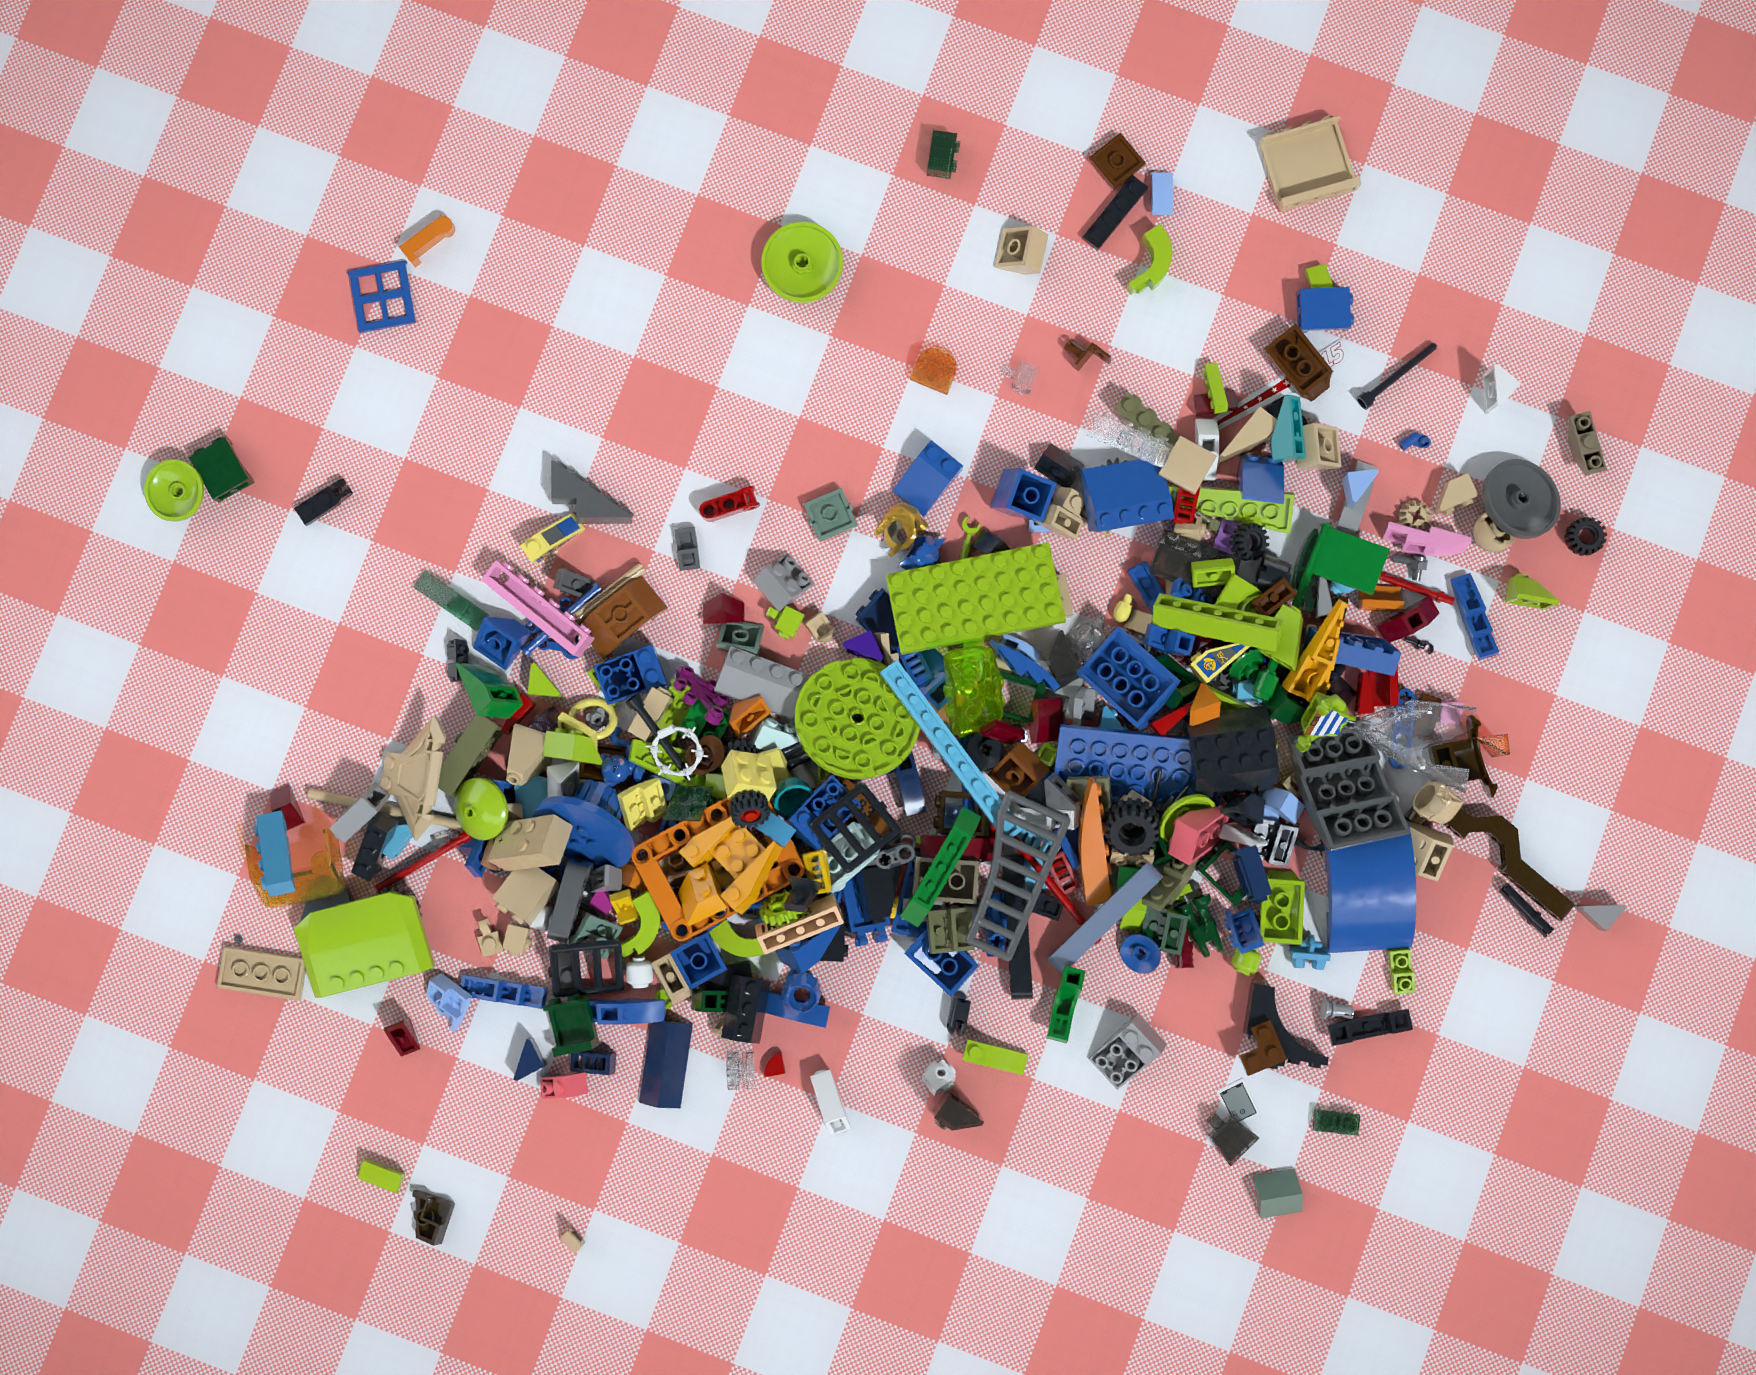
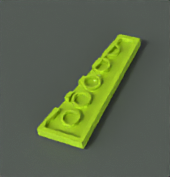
M1169 484L1174 508L1179 486ZM1201 486L1196 510L1198 509L1208 516H1218L1225 518V520H1235L1245 524L1257 523L1265 527V529L1290 534L1295 494L1294 492H1284V504L1242 499L1240 490L1235 488ZM1182 496V497H1181V499H1186V500H1191V501H1193V498H1191V497H1186V496ZM1180 504L1182 508L1191 509V506Z

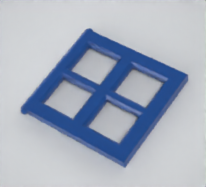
M407 261L392 262L349 270L347 272L350 277L359 333L416 323L406 267ZM398 270L401 289L384 292L381 273ZM376 274L379 293L361 296L359 277ZM403 297L406 316L389 319L386 300ZM380 301L383 320L366 323L363 304Z

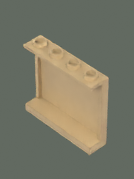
M1330 115L1322 118L1319 122L1308 121L1302 124L1301 127L1294 128V126L1285 128L1280 133L1269 132L1263 135L1258 145L1279 212L1357 191L1361 186L1360 177H1355L1338 125L1341 119L1340 116L1333 117Z

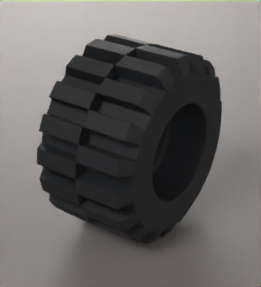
M1127 798V801L1122 799L1119 800V804H1113L1112 809L1108 811L1106 819V838H1108L1109 845H1113L1115 851L1119 849L1120 854L1123 855L1129 853V856H1133V854L1137 853L1139 856L1142 855L1143 851L1149 852L1150 847L1154 848L1156 841L1159 839L1160 820L1158 812H1156L1154 806L1149 807V802L1146 800L1141 802L1140 798L1136 800ZM1137 823L1143 828L1130 831L1125 829L1123 825Z

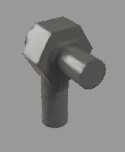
M1394 554L1392 560L1394 563L1406 564L1407 567L1413 568L1412 580L1414 581L1421 580L1422 570H1426L1428 560H1426L1424 555H1414V558H1409L1408 556Z

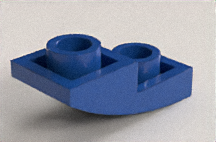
M1181 577L1173 581L1170 592L1172 596L1208 604L1212 603L1209 596L1200 588L1192 590L1190 585Z

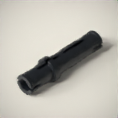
M1509 883L1499 890V893L1527 919L1526 922L1529 925L1532 924L1544 938L1552 933L1554 928L1541 916L1542 913L1536 911Z

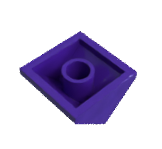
M871 630L843 642V651L864 659L883 663V656Z

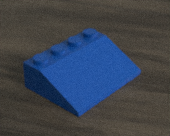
M1158 456L1155 460L1153 457L1080 469L1088 531L1101 532L1174 519L1172 497L1166 479L1159 476L1162 467L1158 461Z
M1119 626L1077 672L1082 679L1140 730H1144L1155 718L1180 683L1176 676Z

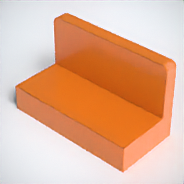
M1376 586L1373 596L1358 591V610L1389 612L1404 610V601H1400L1401 588Z

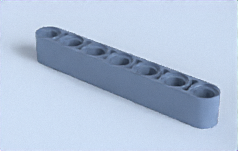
M1146 862L1048 957L1047 961L1060 974L1065 966L1071 967L1144 897L1163 876L1149 862Z

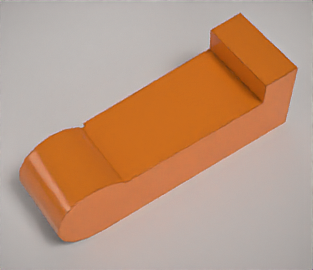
M446 216L438 217L399 246V248L416 268L421 264L418 258L442 239L453 236L455 226L450 218Z

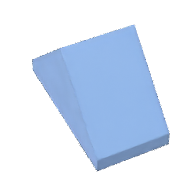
M1377 469L1347 472L1342 478L1348 508L1351 509L1379 473Z
M1276 787L1265 790L1261 797L1265 800L1266 809L1294 825L1305 807L1291 792Z

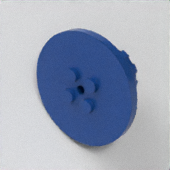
M586 780L584 783L580 782L572 797L553 796L545 798L538 804L533 813V817L555 814L573 826L563 853L569 859L574 856L594 862L595 868L603 865H611L618 868L630 860L634 850L633 838L628 829L620 822L622 811L617 797L619 792L603 782H595L593 780Z

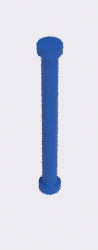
M595 582L593 587L566 611L573 614L603 590ZM542 631L528 645H523L521 650L530 657L532 655L531 652L543 643L549 635Z

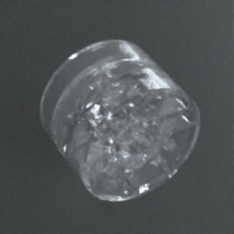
M754 1050L743 1051L742 1060H740L738 1051H727L726 1074L728 1090H739L740 1081H742L744 1090H755L756 1069Z

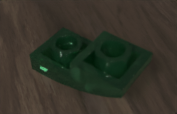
M1314 1109L1313 1131L1359 1136L1360 1114Z

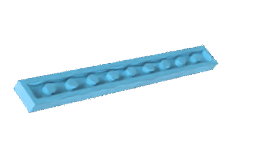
M896 660L881 671L880 675L996 829L997 811L1002 800L898 660ZM1004 820L1003 834L1013 838L1023 830V828Z

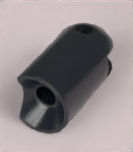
M952 997L947 1020V1030L951 1035L955 1032L956 1022H958V1036L963 1035L966 1031L971 1001Z

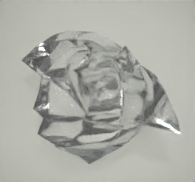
M1101 610L1094 621L1080 622L1077 627L1070 629L1074 640L1073 647L1080 651L1082 666L1110 636V633L1104 631Z

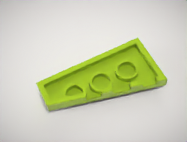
M633 739L629 761L658 775L660 769L656 765L652 752H650V747H646V745H652V743ZM658 744V750L663 751L662 753L657 752V758L666 766H669L671 763L670 770L674 772L679 771L663 747ZM673 747L685 764L687 750ZM667 773L660 774V776L706 797V774L700 776L692 773L690 780H686L683 776Z

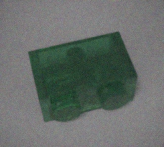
M933 130L927 176L951 179L952 172L956 173L957 160H954V155L959 153L960 141H957V133Z

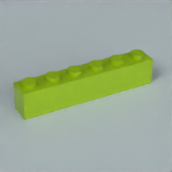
M1159 593L1153 605L1152 624L1165 629L1180 630L1202 637L1276 652L1281 640L1283 619Z

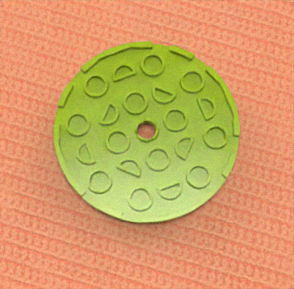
M864 658L838 660L823 666L802 687L796 702L794 716L797 737L807 755L824 770L843 778L870 779L892 771L911 753L917 741L920 727L880 675V672L888 666ZM860 714L863 717V721L855 723L852 715Z

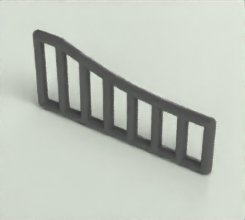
M1006 791L997 811L994 850L988 880L976 915L965 938L966 943L1005 961L1012 960L1071 822L1069 817L1013 791ZM1011 800L1060 822L1057 833L1054 834L1008 813L1007 809ZM1004 820L1051 841L1052 845L1048 854L1003 834ZM1002 843L1044 861L1040 873L1001 856ZM999 865L1035 880L1032 891L1028 892L998 878ZM994 886L1028 900L1023 912L992 899L991 895ZM987 907H992L1018 919L1019 922L1015 931L985 919L984 915ZM980 926L1011 939L1007 950L1004 951L975 938Z

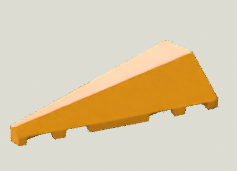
M1338 599L1298 659L1297 669L1295 672L1290 671L1282 683V686L1288 692L1311 702L1316 692L1326 695L1327 690L1330 689L1329 679L1331 671H1334L1338 653L1340 629L1344 625V611L1348 607L1346 602Z

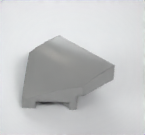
M1081 687L1074 699L1072 725L1083 726L1085 718L1093 720L1094 707L1098 698V693H1096L1095 689Z

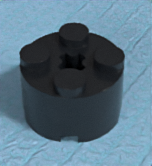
M1264 555L1255 575V582L1257 583L1252 585L1264 593L1282 578H1285L1289 583L1292 564Z

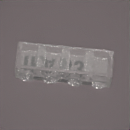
M1104 412L1103 415L1095 414L1086 436L1153 465L1165 467L1174 446L1167 442L1169 438L1157 434L1156 437L1149 435L1151 431L1141 426L1137 430L1132 427L1133 423L1124 419L1121 422L1116 421V416L1108 412Z

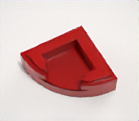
M782 1052L775 1054L767 1062L764 1077L785 1074Z

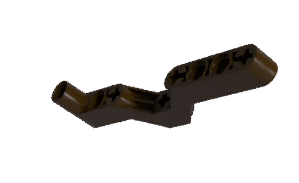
M1413 805L1404 815L1406 821L1419 825L1426 820L1417 814ZM1460 808L1452 820L1443 824L1462 840L1469 833L1484 832L1499 845L1501 865L1497 870L1557 921L1562 922L1575 906L1566 896L1521 859L1518 829L1502 815L1472 818Z

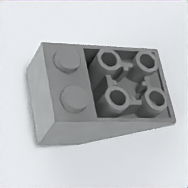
M1137 1013L1093 1053L1089 1060L1118 1090L1159 1057L1167 1043Z

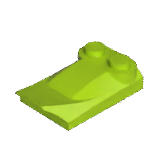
M1269 869L1266 875L1273 894L1267 896L1268 900L1260 903L1259 927L1263 940L1266 943L1302 945L1305 881L1299 879L1294 871Z

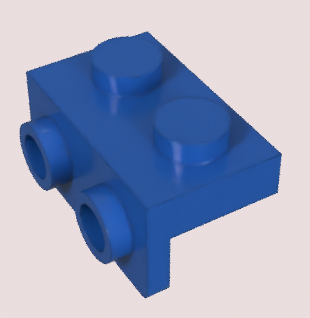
M1253 908L1234 915L1231 914L1229 909L1225 911L1227 918L1224 919L1228 931L1231 930L1232 935L1229 936L1233 948L1237 947L1240 953L1243 954L1265 945Z

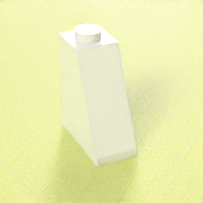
M831 1070L817 1071L810 1078L828 1131L831 1135L851 1129Z

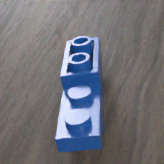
M589 999L594 1022H597L598 1025L642 1024L666 1020L665 999Z

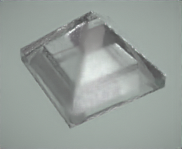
M443 829L430 835L436 849L455 838L450 829Z

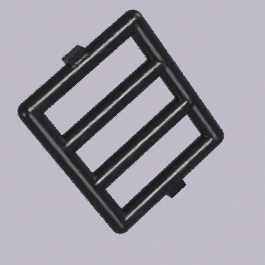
M865 783L858 784L809 823L810 829L824 845V851L827 854H831L846 873L852 872L901 832L899 825L887 812L886 809L888 807L883 801L879 802ZM861 793L891 829L882 837L852 801ZM844 806L848 808L874 841L866 850L836 814ZM826 820H831L858 854L851 862L848 863L821 829L820 825Z
M619 939L560 944L549 947L550 967H548L549 978L551 977L554 997L624 990L623 970L626 969L625 959L623 960L622 945ZM613 948L616 983L603 985L600 949ZM592 950L595 985L582 987L579 951ZM570 952L574 988L561 989L558 953Z

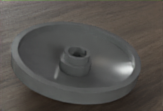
M1522 459L1506 460L1494 467L1484 480L1482 497L1485 509L1495 525L1505 533L1520 539H1533L1548 532L1556 524L1561 509L1559 492L1552 478L1538 465Z

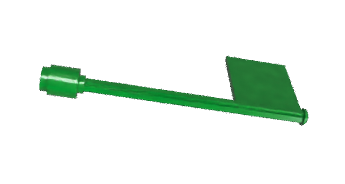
M1327 522L1321 523V530L1292 606L1300 608L1312 574L1373 596L1390 548L1335 530ZM1270 659L1267 669H1264V672L1259 671L1252 688V696L1265 702L1272 698L1279 680L1275 673L1278 665L1276 661Z

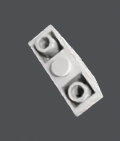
M1195 419V444L1217 455L1204 480L1215 481L1219 457L1217 420Z

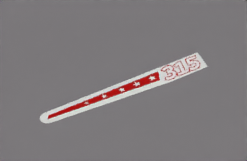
M1343 338L1319 352L1331 369L1350 358ZM1282 375L1238 402L1237 411L1223 412L1213 419L1217 420L1218 430L1256 411L1259 407H1264L1291 393L1294 389Z

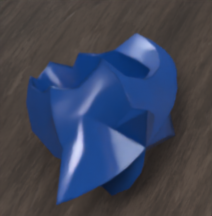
M916 537L912 549L898 566L905 570L941 564L938 549L946 538Z

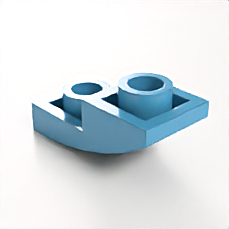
M770 812L769 819L767 821L764 820L762 825L758 823V827L754 828L782 847H785L796 832V829Z

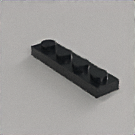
M1132 175L1084 234L1082 240L1099 251L1145 194L1148 186Z

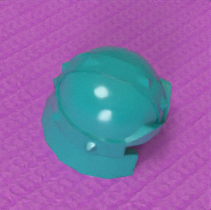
M796 777L785 778L779 782L774 792V808L776 813L783 818H787L813 792L809 788V784Z

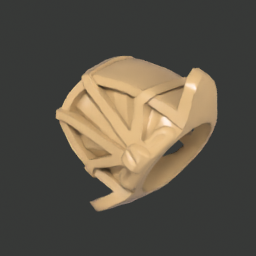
M1429 780L1416 794L1413 808L1422 818L1442 825L1452 820L1462 807L1464 801L1459 797L1458 793L1447 788L1443 782Z

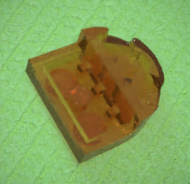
M941 346L926 349L918 357L909 380L948 395L958 370L954 354Z

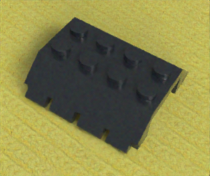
M1265 705L1220 711V717L1195 726L1190 725V715L1182 718L1185 737H1189L1194 773L1191 784L1194 794L1206 795L1211 798L1214 792H1216L1217 797L1233 795L1234 789H1236L1237 794L1254 792L1256 786L1258 791L1273 789V784L1278 783L1279 762L1274 726Z

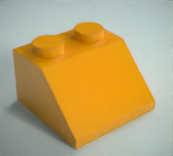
M708 863L688 872L678 891L688 926L727 908L725 900L720 896L722 890L718 878Z

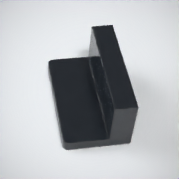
M1050 444L1034 469L1061 487L1070 488L1081 472L1080 469H1083L1085 465L1055 445Z

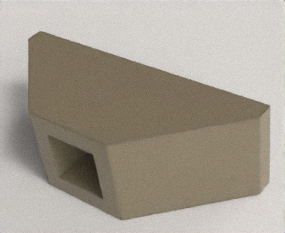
M1587 411L1569 416L1568 443L1574 462L1586 476L1606 471V464L1591 412Z

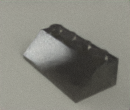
M1164 529L1156 544L1148 573L1172 582L1181 577L1190 585L1191 589L1196 590L1200 588L1206 595L1218 599L1226 585L1193 588L1191 562L1232 558L1235 564V575H1237L1242 558Z

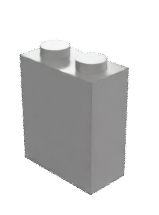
M374 782L338 817L329 829L337 839L345 843L381 809L390 795Z

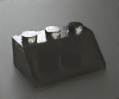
M949 1091L944 1093L933 1109L935 1124L943 1130L949 1128L953 1131L982 1126L984 1123L980 1113Z

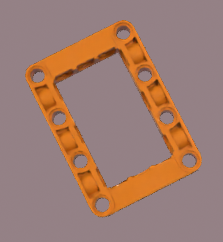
M727 797L637 845L632 852V861L671 935L677 941L688 940L738 913L725 901L727 908L723 916L714 914L688 926L683 909L678 901L679 897L673 892L668 882L670 879L668 876H665L658 863L660 857L683 847L694 836L731 817L729 805L730 801L733 800L727 799ZM769 800L770 812L779 817L771 800ZM716 809H720L723 813L720 821L714 820L712 816L713 811ZM679 829L684 830L686 834L685 839L682 841L677 840L675 836L676 831ZM763 834L768 845H770L773 840ZM791 839L785 847H782L783 849L777 859L779 866L769 871V877L762 885L763 892L753 904L790 885V877L802 878L806 873L804 862ZM641 849H645L648 852V858L645 861L639 859L638 854ZM793 863L800 867V873L797 876H793L789 872V867ZM680 924L686 925L688 933L685 936L678 933V926Z

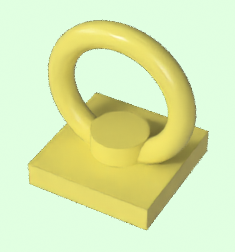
M599 698L581 700L571 708L568 715L562 712L558 716V728L568 730V734H570V730L583 732L582 736L591 737L597 751V740L609 736L615 730L618 722L615 708L611 704L607 705L605 700ZM589 706L601 707L609 714V723L603 730L596 732L585 723L576 720L580 710Z

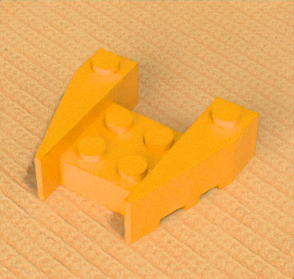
M729 817L694 836L679 853L694 868L709 863L715 857L736 879L720 896L733 910L742 915L757 900L760 894L759 891L769 877L768 873L774 862L777 861L783 848L775 841L766 848L746 826L744 828H740V825L736 826L732 822V818Z

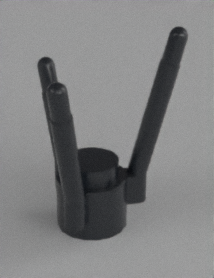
M1161 768L1158 769L1151 799L1152 806L1158 812L1159 820H1161L1162 815L1170 804L1182 798L1190 788L1187 785L1174 801V795H1171L1166 803L1163 801L1156 803L1162 774Z

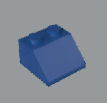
M709 932L670 952L690 990L727 970L722 955Z

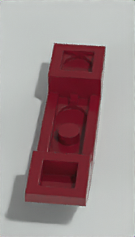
M921 835L920 856L935 857L947 836ZM971 838L960 859L992 860L995 838ZM1002 843L1001 856H1003V843Z

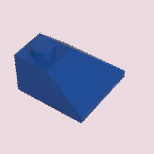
M485 617L483 618L473 648L506 671L521 652V647L526 645L531 630L515 619Z

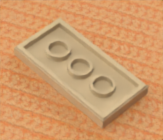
M224 946L216 988L300 1001L306 967L301 957Z

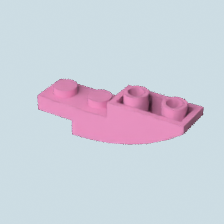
M1389 522L1382 539L1401 544V552L1424 556H1447L1465 552L1472 537L1432 526L1428 532H1425L1421 529L1403 526L1400 523Z

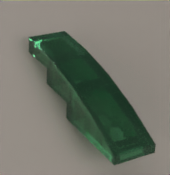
M425 570L413 586V588L477 632L481 627L483 618L489 616L488 613Z

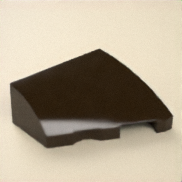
M413 1190L412 1197H415L416 1211H414L416 1238L433 1246L442 1244L455 1203L423 1191Z

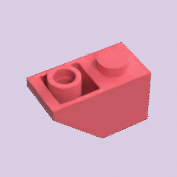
M586 1072L540 1078V1090L543 1099L569 1098L588 1094Z

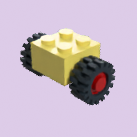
M735 740V744L730 742L728 746H724L725 758L721 765L727 799L733 800L730 801L729 805L732 822L736 826L740 825V828L747 826L748 829L752 825L758 827V823L762 825L764 820L767 821L769 819L770 810L768 802L777 789L769 755L758 754L756 745L752 744L751 741L746 743V740H742L739 743V740Z

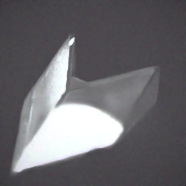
M1409 700L1405 702V705L1396 708L1392 706L1363 716L1362 720L1356 721L1353 727L1344 726L1401 766L1466 793L1469 769L1431 764L1426 758H1422V753L1425 748L1467 734L1466 718L1469 715L1475 717L1476 707Z

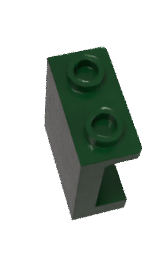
M226 437L216 438L211 442V445L195 450L193 455L189 457L194 468L201 475L203 484L211 498L218 503L255 483L252 477L247 474L231 446L233 445L232 442Z
M580 994L568 996L567 1000L562 1001L561 998L551 999L548 1001L549 1004L543 1007V1012H549L556 1046L552 1048L554 1057L592 1050L600 1045L588 995L581 997Z

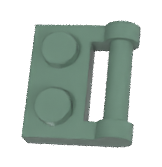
M586 912L575 935L570 938L569 944L586 942L583 940L585 936L598 941L617 939L623 927L620 924ZM612 948L600 949L601 958H608Z

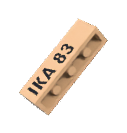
M834 894L811 902L806 912L797 914V919L791 920L790 923L785 921L781 926L778 923L774 926H771L770 923L765 924V922L756 924V936L764 954L843 924L841 909Z

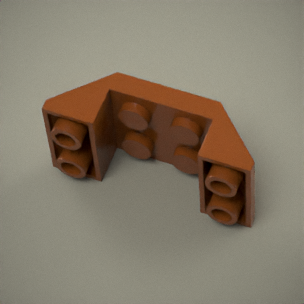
M641 576L622 587L592 611L581 624H584L591 630L590 634L595 637L591 645L604 660L616 651L624 640L649 620L653 621L668 607Z

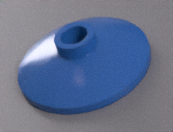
M1130 935L1121 945V958L1125 965L1134 972L1147 974L1154 971L1160 964V949L1156 942L1146 935Z

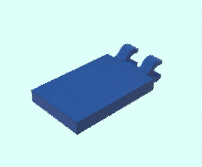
M854 875L846 882L845 887L842 889V900L849 933L855 932L854 940L856 947L868 945L866 933L874 932L875 943L888 941L885 926L890 925L889 917L884 918V923L872 925V921L864 922Z

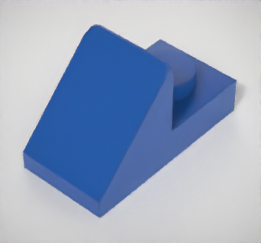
M472 838L460 846V849L468 857L464 866L474 877H482L486 867L481 865V860L489 839L478 840Z

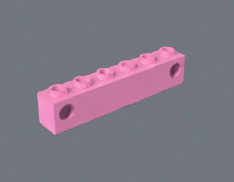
M496 560L481 581L573 656L580 658L595 639L590 634L591 630L584 624H577L575 622L576 617L568 611L565 613L559 609L561 605L555 600L545 598V592L539 587L535 586L533 588L528 584L530 580L524 575L514 573L513 570L515 568L508 562L504 561L501 563ZM501 572L509 576L508 581L505 583L499 581V574ZM578 634H581L583 637L576 644L575 638Z

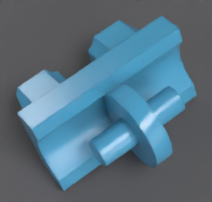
M1308 935L1307 941L1302 940V945H1289L1294 968H1304L1305 959L1312 960L1311 966L1313 969L1324 970L1326 961H1330L1331 955L1328 954V948L1322 947V942L1315 941L1314 935Z

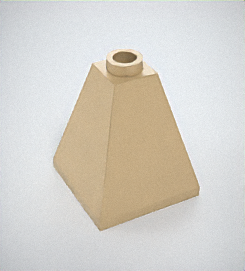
M516 723L514 724L506 781L512 785L518 784L522 786L551 766L552 757L542 756L546 733Z

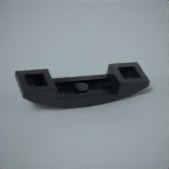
M1409 1009L1372 1014L1327 1025L1331 1046L1413 1030Z

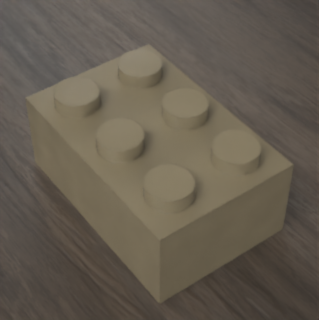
M915 857L912 897L934 858ZM959 860L936 901L977 904L979 862Z

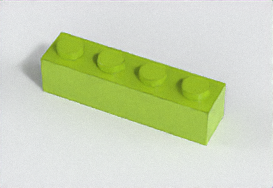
M1218 363L1205 364L1202 374L1203 378H1206L1205 386L1209 390L1208 398H1211V409L1214 410V414L1227 412L1228 402Z

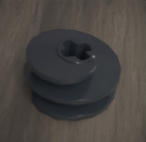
M980 732L972 735L967 740L964 748L978 769L995 767L1004 755V748L1000 741L983 736ZM986 747L987 752L981 754L980 750Z

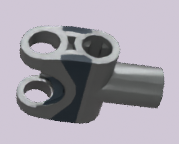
M908 832L898 834L880 849L878 856L863 869L875 866L889 869L911 861L915 855L916 839L914 835ZM907 837L913 841V844L903 843L901 840ZM911 852L909 857H902V855Z

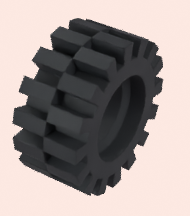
M1584 517L1571 523V526L1566 529L1568 532L1565 533V537H1567L1565 543L1570 545L1568 549H1573L1574 554L1580 553L1579 556H1588L1602 549L1603 544L1607 540L1604 539L1607 536V532H1603L1606 528L1605 526H1600L1601 521H1595L1596 518L1593 517L1590 519L1589 517ZM1582 529H1588L1593 534V540L1590 544H1584L1580 541L1579 532Z
M1257 523L1242 524L1234 528L1233 532L1235 534L1230 535L1233 541H1229L1230 545H1233L1230 549L1231 552H1235L1234 556L1244 561L1263 558V553L1268 551L1265 547L1269 546V543H1266V540L1269 539V536H1265L1267 533L1266 529H1263V526ZM1249 534L1252 537V547L1250 550L1246 543Z

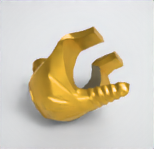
M902 503L893 506L888 511L876 530H874V534L877 537L884 531L886 546L891 548L888 555L892 557L900 548L904 550L909 547L916 538V531L921 533L929 524L926 521H922L917 508ZM901 529L905 530L907 535L903 545L897 539V532Z

